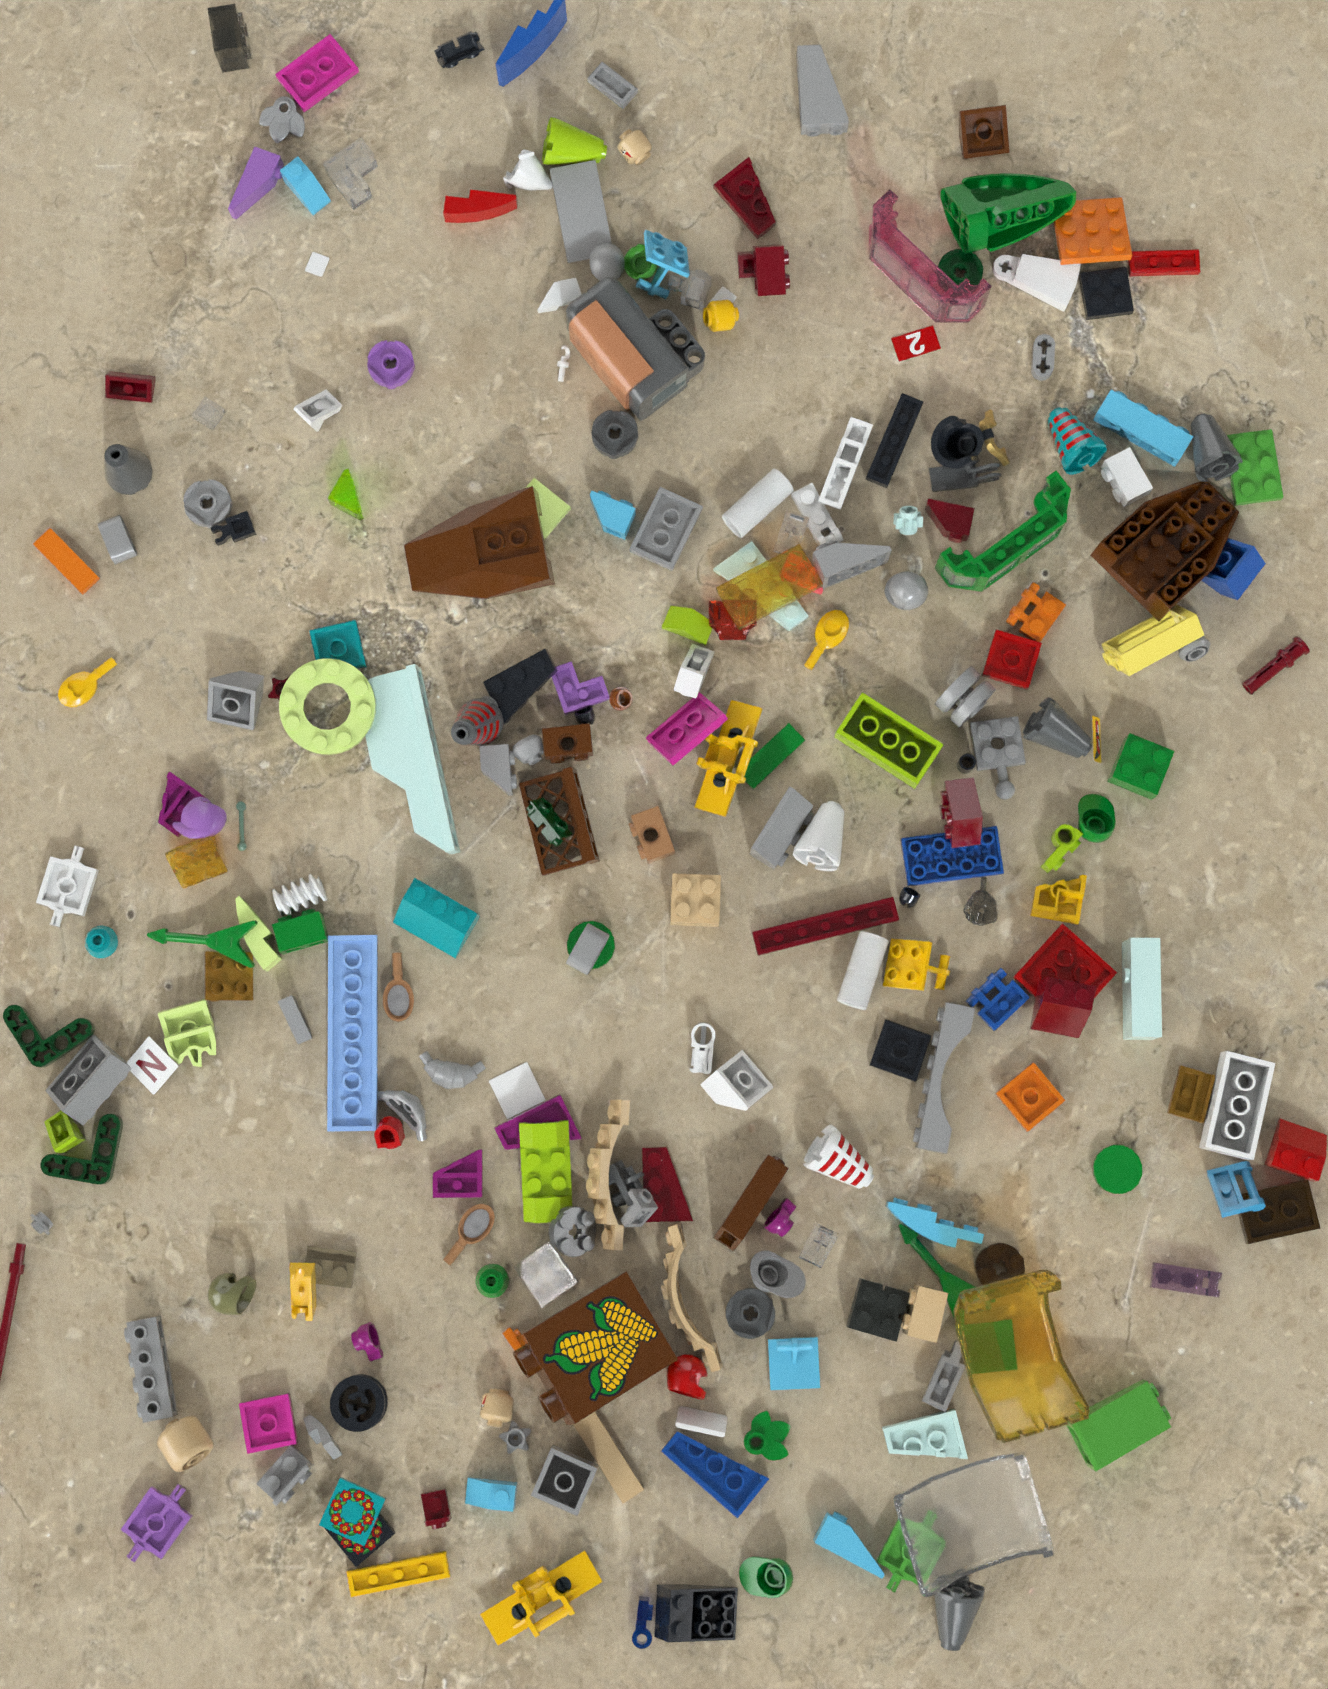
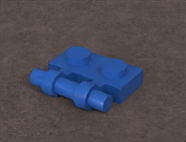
M1002 968L994 974L991 973L986 978L987 981L979 988H975L971 992V996L965 1001L970 1007H974L978 1002L983 1006L977 1015L993 1031L1001 1026L1030 998L1014 980L1007 986L1001 982L1007 976ZM995 987L999 993L989 1001L985 995Z

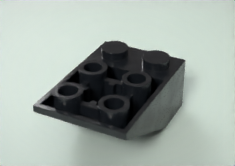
M687 1584L657 1585L654 1637L668 1643L735 1640L738 1588Z

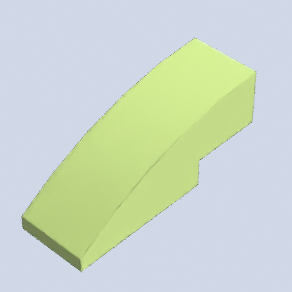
M238 896L235 901L239 924L253 920L258 922L244 936V939L254 958L263 970L268 972L282 960L267 942L274 934L248 903Z

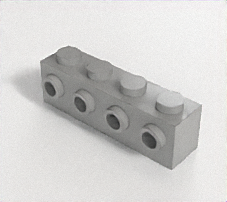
M161 1316L127 1322L124 1336L126 1342L130 1343L131 1348L128 1360L130 1367H134L135 1378H133L132 1383L134 1392H138L139 1403H137L139 1418L142 1417L143 1423L178 1415Z

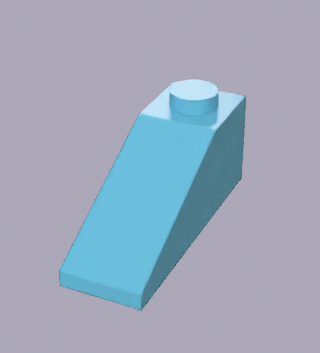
M834 1511L833 1515L827 1512L813 1539L814 1543L883 1579L885 1575L883 1570L850 1524L846 1522L848 1518Z

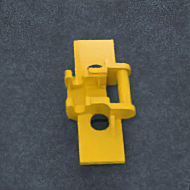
M734 700L730 701L726 713L728 720L723 723L719 737L712 735V733L706 737L705 740L709 743L705 759L701 757L697 759L696 765L707 770L694 808L724 817L727 816L736 786L739 783H745L746 778L744 776L754 747L758 745V742L753 740V736L763 710L762 708ZM744 746L736 773H731L739 749Z
M584 1550L550 1571L542 1565L535 1572L514 1582L512 1587L516 1592L485 1610L480 1615L498 1646L528 1627L536 1638L542 1630L567 1615H574L575 1610L570 1602L603 1581ZM558 1599L562 1601V1607L537 1622L534 1620L532 1615L536 1613V1610L551 1601L554 1602Z

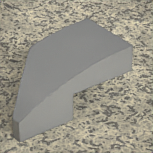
M311 1415L303 1418L307 1432L316 1444L322 1442L323 1447L333 1460L340 1457L342 1453L338 1444L322 1423Z

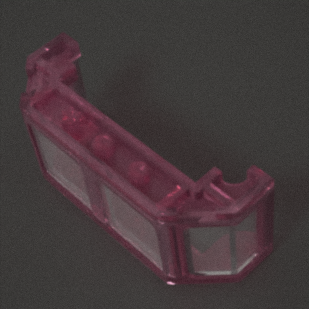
M889 189L872 208V223L869 225V259L934 322L969 323L985 307L992 286L984 278L978 285H970V281L967 278L959 286L956 285L897 228L895 219L898 217V212L896 210L893 211V205L898 201V196Z

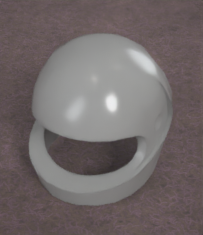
M908 571L901 572L892 576L887 581L885 596L894 607L902 610H913L920 607L927 599L928 586L923 576Z

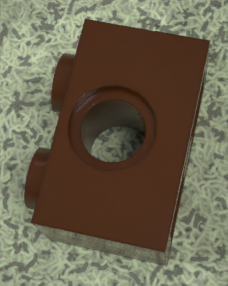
M590 724L542 728L545 760L550 761L551 764L564 763L565 759L574 758V761L589 760L590 756H593ZM570 739L574 741L575 745L572 749L565 750L561 747L563 741Z

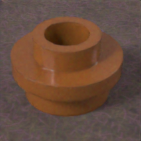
M625 687L614 688L609 697L611 706L618 711L627 709L633 699L631 692Z

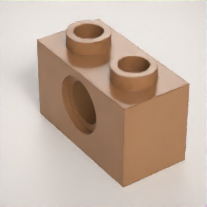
M658 806L631 816L632 823L628 825L632 836H638L641 844L637 846L641 860L646 858L647 863L650 864L675 854ZM649 830H653L657 833L658 837L655 841L649 842L645 840L644 834Z

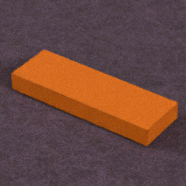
M51 528L33 543L82 595L100 579Z

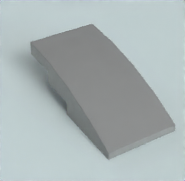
M596 161L550 168L567 262L590 259V254L597 245L603 243L612 244Z

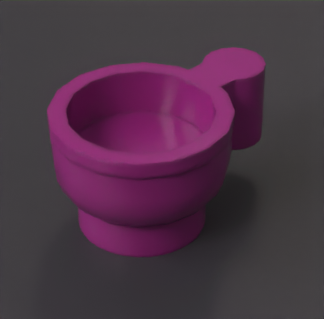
M785 1198L779 1207L768 1216L763 1227L770 1233L783 1237L794 1224L790 1219V1215L796 1209V1205L788 1198Z
M373 1323L363 1324L357 1331L351 1333L354 1348L357 1351H366L370 1362L383 1358L379 1335Z

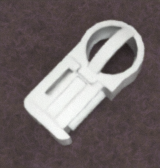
M699 1023L695 1025L691 1033V1047L695 1048H692L691 1066L693 1068H690V1071L692 1073L709 1074L712 1071L715 1030L708 1023ZM702 1026L701 1040L698 1043L694 1034L697 1028ZM706 1026L712 1032V1038L707 1044H705Z

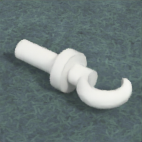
M566 345L561 347V349H565V356H561V361L557 362V366L560 367L558 381L564 382L565 368L569 367V363L566 361L570 357V349Z

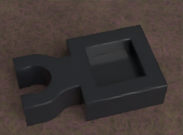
M248 511L226 518L227 525L210 527L213 534L222 532V536L215 539L217 546L226 543L229 538H232L234 543L257 535Z

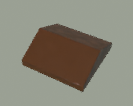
M1006 105L959 111V137L963 159L1010 153Z

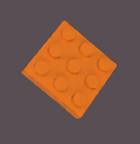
M1122 197L1076 200L1071 210L1054 221L1061 265L1131 260L1132 250Z

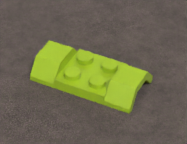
M568 1120L546 1123L521 1122L519 1123L524 1222L550 1223L552 1219H556L562 1208L572 1206Z

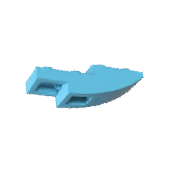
M893 1198V1202H886V1207L898 1220L929 1240L956 1248L957 1239L982 1244L984 1234L978 1233V1227L964 1225L963 1229L954 1227V1222L940 1219L939 1223H935L937 1213L931 1212V1206L918 1204L917 1208L907 1206L908 1201Z

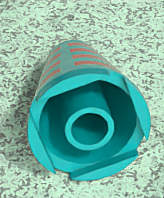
M1058 407L1050 412L1047 421L1063 469L1067 474L1081 473L1085 471L1083 466L1088 464L1092 467L1105 455L1107 448L1104 441L1068 408Z

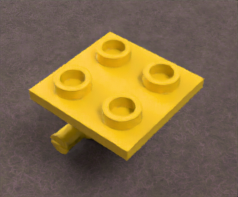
M891 938L883 986L924 991L928 971L937 974L934 988L945 990L946 977L950 974L948 970L950 956L940 955L939 966L936 968L929 965L932 942Z

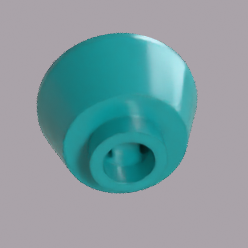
M96 926L85 937L86 950L95 958L111 956L118 946L117 934L108 926Z

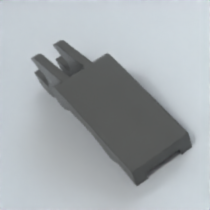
M991 463L977 468L976 464H974L973 466L960 469L946 468L944 466L929 468L932 491L976 488L980 483L999 480V477H1002L1001 473H991L981 477H977V474L996 471L1000 464Z

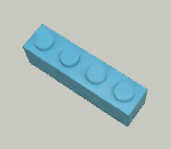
M1110 390L1093 421L1174 467L1194 437L1184 427L1174 426L1169 423L1166 417L1153 414L1148 411L1145 405L1132 402L1120 391Z

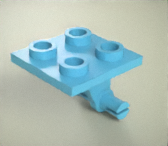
M645 230L646 261L659 267L651 283L639 278L636 287L647 291L648 295H657L667 299L670 291L660 287L659 284L668 270L686 278L689 277L687 247L678 241L664 238L660 233Z
M818 1337L768 1339L770 1390L820 1388Z

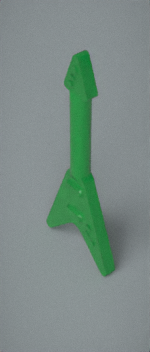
M256 920L208 935L168 932L167 928L147 933L149 938L161 944H166L167 941L203 944L249 968L255 966L241 948L240 940L258 924Z
M902 1224L898 1225L904 1243L910 1244L938 1276L942 1290L948 1293L947 1303L957 1329L963 1330L964 1303L967 1300L994 1302L995 1298L957 1276L946 1272L917 1238L918 1233Z

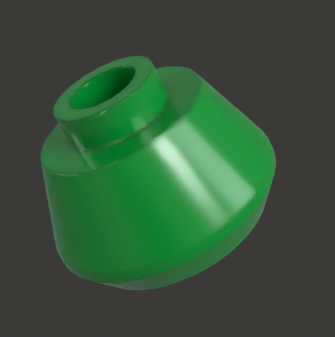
M487 1264L476 1275V1287L485 1297H499L505 1293L509 1286V1275L502 1266Z

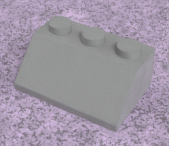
M789 787L751 847L750 855L774 870L777 865L782 867L789 856L786 850L790 844L795 846L802 835L798 832L803 824L807 826L814 816V813L811 812L813 805L795 789Z
M93 1034L45 1091L62 1112L84 1125L94 1116L100 1105L110 1097L116 1086L127 1077L128 1072L132 1068L121 1056Z

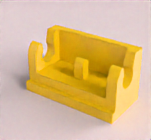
M290 1262L291 1316L293 1319H296L298 1313H305L306 1321L313 1320L317 1307L315 1263Z

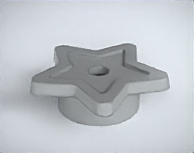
M511 1421L509 1431L499 1434V1438L507 1443L508 1454H511L518 1448L526 1451L529 1449L526 1438L530 1434L531 1429H520L515 1421ZM515 1435L518 1436V1440H514L513 1437Z

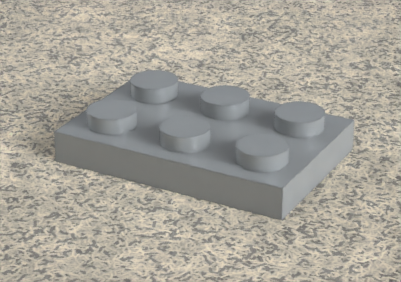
M660 487L629 549L630 552L673 571L703 510V506Z

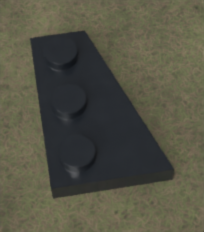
M543 649L483 681L489 696L498 704V708L503 716L504 725L558 671L547 649Z

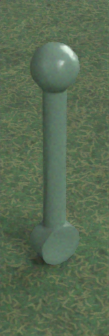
M240 801L236 804V808L239 811V843L237 848L239 851H244L247 848L244 842V810L246 809V804Z

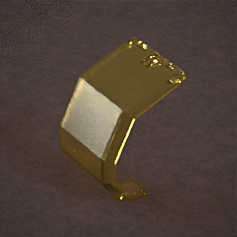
M1037 1270L960 1292L954 1307L956 1335L969 1385L995 1438L1003 1443L1020 1439L1021 1434L1027 1437L1044 1432V1428L1052 1430L1068 1425L1067 1421L1073 1424L1089 1419V1405L1063 1359L1054 1327L1048 1293L1062 1290L1061 1280L1049 1270Z

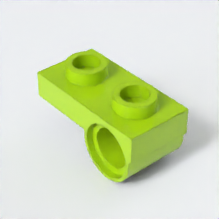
M1060 825L1051 836V841L1056 849L1040 867L1047 873L1052 868L1057 871L1066 861L1062 857L1068 850L1073 853L1082 843L1078 839L1083 834L1071 825ZM1060 831L1067 832L1070 837L1069 842L1060 841L1058 833Z

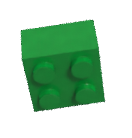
M1129 733L1123 740L1107 782L1152 800L1159 793L1175 751Z

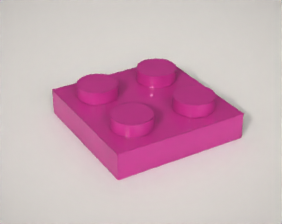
M290 1393L239 1403L247 1454L298 1443Z

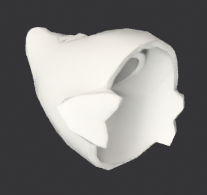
M525 149L518 155L519 161L511 173L507 171L506 176L503 177L504 183L508 188H512V185L529 191L553 188L552 180L546 174L534 152Z

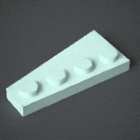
M752 541L713 569L714 572L725 578L735 589L740 590L750 601L761 607L765 613L786 630H792L808 618V614Z

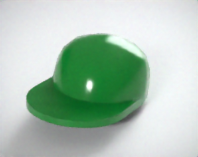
M1088 794L1079 800L1078 830L1083 834L1082 837L1093 843H1101L1108 840L1116 824L1112 803L1107 798L1097 794Z
M749 1557L743 1561L739 1569V1578L743 1588L754 1596L778 1598L789 1592L793 1584V1571L790 1565L780 1558Z

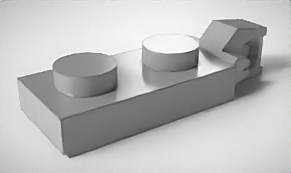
M955 1341L951 1351L945 1350L943 1355H941L922 1402L946 1412L966 1366L964 1365L966 1359L961 1357L966 1347L965 1344Z

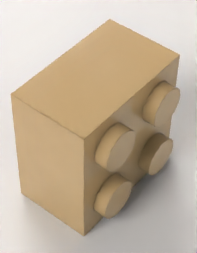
M672 873L670 925L719 927L721 875Z
M914 1284L913 1289H908L910 1293L907 1302L909 1308L908 1312L902 1315L901 1328L907 1336L937 1343L948 1293Z

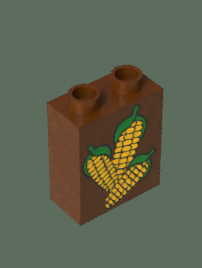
M627 1271L516 1337L522 1347L513 1351V1356L523 1374L530 1378L537 1373L547 1391L538 1396L549 1419L555 1423L563 1418L566 1425L576 1424L678 1360Z

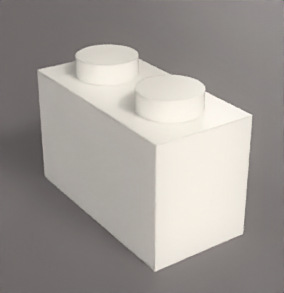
M1130 447L1106 459L1101 466L1102 477L1106 482H1110L1114 498L1118 503L1121 502L1123 507L1149 495L1153 489Z

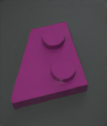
M169 771L167 774L166 791L163 793V807L159 814L158 823L177 837H180L182 834L176 831L172 824L174 822H181L183 809L188 802L196 797L205 796Z
M477 1150L433 1173V1198L483 1197V1150Z

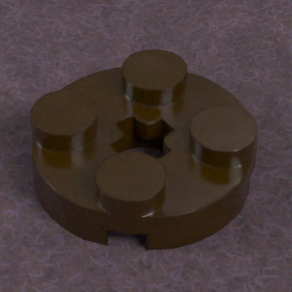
M995 1243L983 1248L978 1253L974 1264L975 1273L981 1285L995 1293L1011 1292L1021 1283L1025 1274L1024 1258L1017 1249L1005 1243ZM1000 1261H1003L1006 1271L1001 1272L1000 1275L995 1274L994 1263L999 1264Z

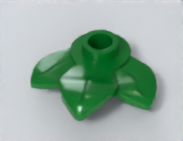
M768 1411L761 1412L753 1418L751 1430L744 1437L745 1449L753 1455L762 1454L768 1460H781L789 1455L781 1442L787 1437L791 1426L783 1421L771 1422ZM754 1437H759L761 1443L758 1446H753L751 1440Z

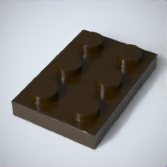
M1309 1180L1257 1190L1259 1196L1265 1202V1208L1256 1212L1248 1211L1239 1214L1246 1244L1321 1229ZM1248 1192L1241 1194L1244 1201L1250 1199Z

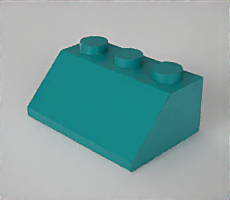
M414 878L402 898L393 923L456 959L480 916L457 901Z

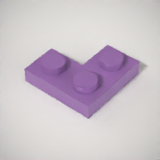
M572 661L556 666L558 671L552 676V680L565 715L609 700V694L602 676L579 683Z

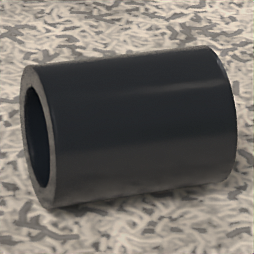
M968 753L962 755L957 762L959 772L963 774L970 773L976 765L975 757ZM962 760H968L971 763V767H964Z

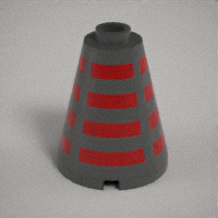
M474 698L467 701L459 709L451 728L453 740L460 745L485 746L493 743L499 738L503 730L504 721L500 709L493 702L490 703L484 698Z

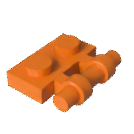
M1033 582L1028 589L1022 592V598L1018 604L1011 608L1006 622L1014 626L1017 620L1023 623L1019 632L1030 640L1041 642L1066 604L1047 591L1042 599L1039 598L1036 593L1040 586ZM1029 603L1035 606L1030 616L1024 612Z

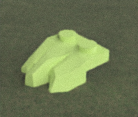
M202 999L158 1012L168 1055L178 1064L182 1063L184 1056L188 1055L193 1066L202 1067L201 1054L203 1051H207L209 1055H216L215 1027L207 1000Z

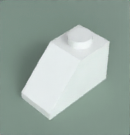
M692 644L680 667L674 691L687 697L696 698L704 682L714 651Z

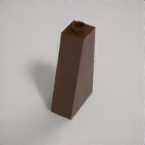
M767 1155L713 1237L732 1251L738 1247L789 1169L785 1166V1162L777 1156Z

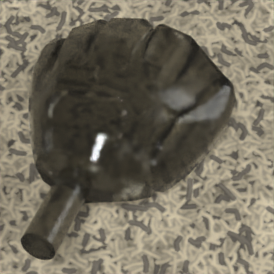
M981 877L980 890H976L970 896L963 909L967 920L978 926L995 923L998 919L997 902L986 891L987 877Z

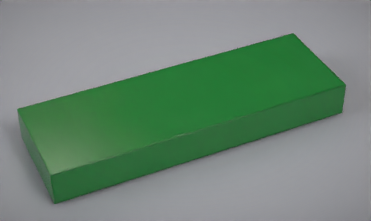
M790 723L781 729L750 759L744 777L746 778L745 782L752 790L805 742V739Z

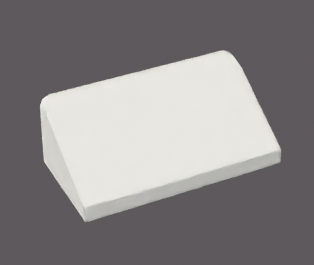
M680 1406L675 1426L695 1432L725 1437L727 1416Z

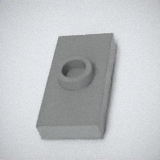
M601 62L587 78L592 86L622 109L638 93V89L604 62Z

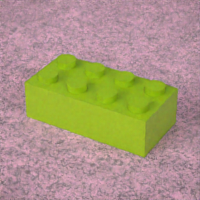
M863 692L834 736V738L914 789L944 745Z

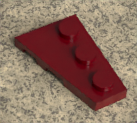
M750 157L713 184V189L757 240L776 225L768 201L761 189L759 179L752 167Z
M667 1147L642 1148L643 1189H647L652 1194L653 1200L658 1207L646 1222L693 1221Z

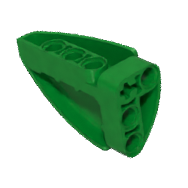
M1000 173L966 177L960 184L942 188L940 197L952 234L959 247L967 254L985 248L993 252L1040 231L1073 208L1076 202V190L1069 183L1053 178L1028 174Z

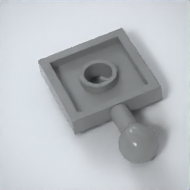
M1018 716L971 722L970 731L977 771L997 769L999 783L995 789L996 794L1000 799H1010L1015 793V787L1008 781L1006 767L1025 765L1026 763ZM1000 738L1004 742V747L1002 749H994L991 745V740Z

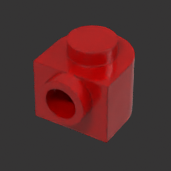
M386 1116L380 1120L374 1133L377 1148L394 1149L402 1145L405 1134L399 1119L393 1116Z

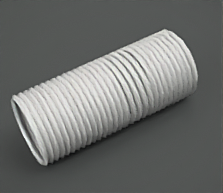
M772 469L758 484L753 486L738 502L732 505L722 515V519L734 534L742 538L764 519L773 508H776L793 492V487L780 471Z
M860 931L837 1001L857 1009L866 1010L889 941L881 936Z

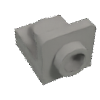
M630 1189L628 1194L634 1204L627 1208V1212L620 1220L624 1227H642L658 1207L653 1200L652 1194L647 1189Z

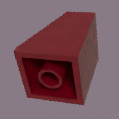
M1051 977L1039 980L1030 1029L1079 1038L1092 1012L1096 986Z

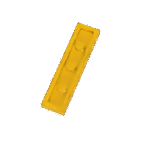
M446 1551L347 1571L351 1597L449 1578L451 1576Z

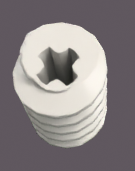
M309 874L308 883L303 878H299L300 886H297L292 881L290 882L291 890L282 885L281 894L272 889L274 902L282 917V911L287 916H290L292 914L291 908L296 912H300V904L306 909L309 908V900L314 905H317L319 903L318 896L323 901H327L328 898L319 876L315 879Z

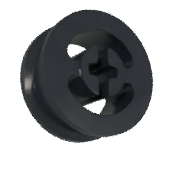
M365 1374L353 1375L342 1380L334 1388L330 1398V1411L334 1420L339 1426L352 1432L365 1431L377 1425L383 1419L388 1407V1397L384 1386L376 1378ZM352 1385H356L358 1391L350 1394L348 1399L356 1400L361 1397L362 1403L370 1404L372 1403V1398L367 1392L368 1389L375 1396V1411L368 1420L362 1421L360 1415L367 1412L370 1407L362 1406L357 1409L356 1403L348 1402L346 1403V1408L351 1414L350 1417L343 1409L342 1399L344 1393Z

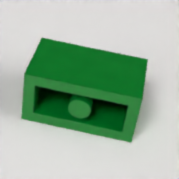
M315 909L303 911L301 916L292 918L291 915L278 918V923L272 924L278 950L283 955L328 942V932L323 914L320 911L316 912Z

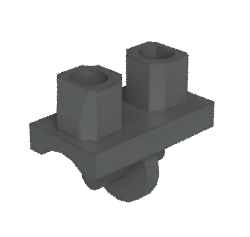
M622 1160L609 1166V1185L616 1182L620 1190L611 1196L615 1207L634 1204L628 1194L629 1190L643 1188L639 1181V1178L644 1176L643 1171L636 1174L632 1165L626 1168Z

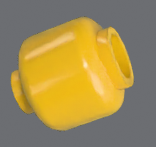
M730 300L711 301L703 309L704 325L713 332L729 331L734 328L735 322L739 320L738 308L734 307Z

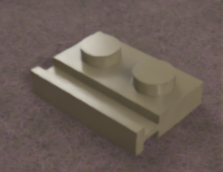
M307 1246L305 1263H315L316 1284L345 1288L353 1287L357 1252Z

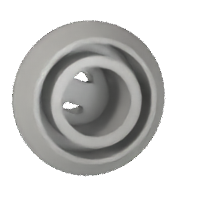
M1202 636L1179 649V657L1188 662L1202 658L1209 651V640Z
M530 735L520 740L513 746L512 752L514 756L523 764H536L542 759L541 755L544 753L542 738L537 735Z

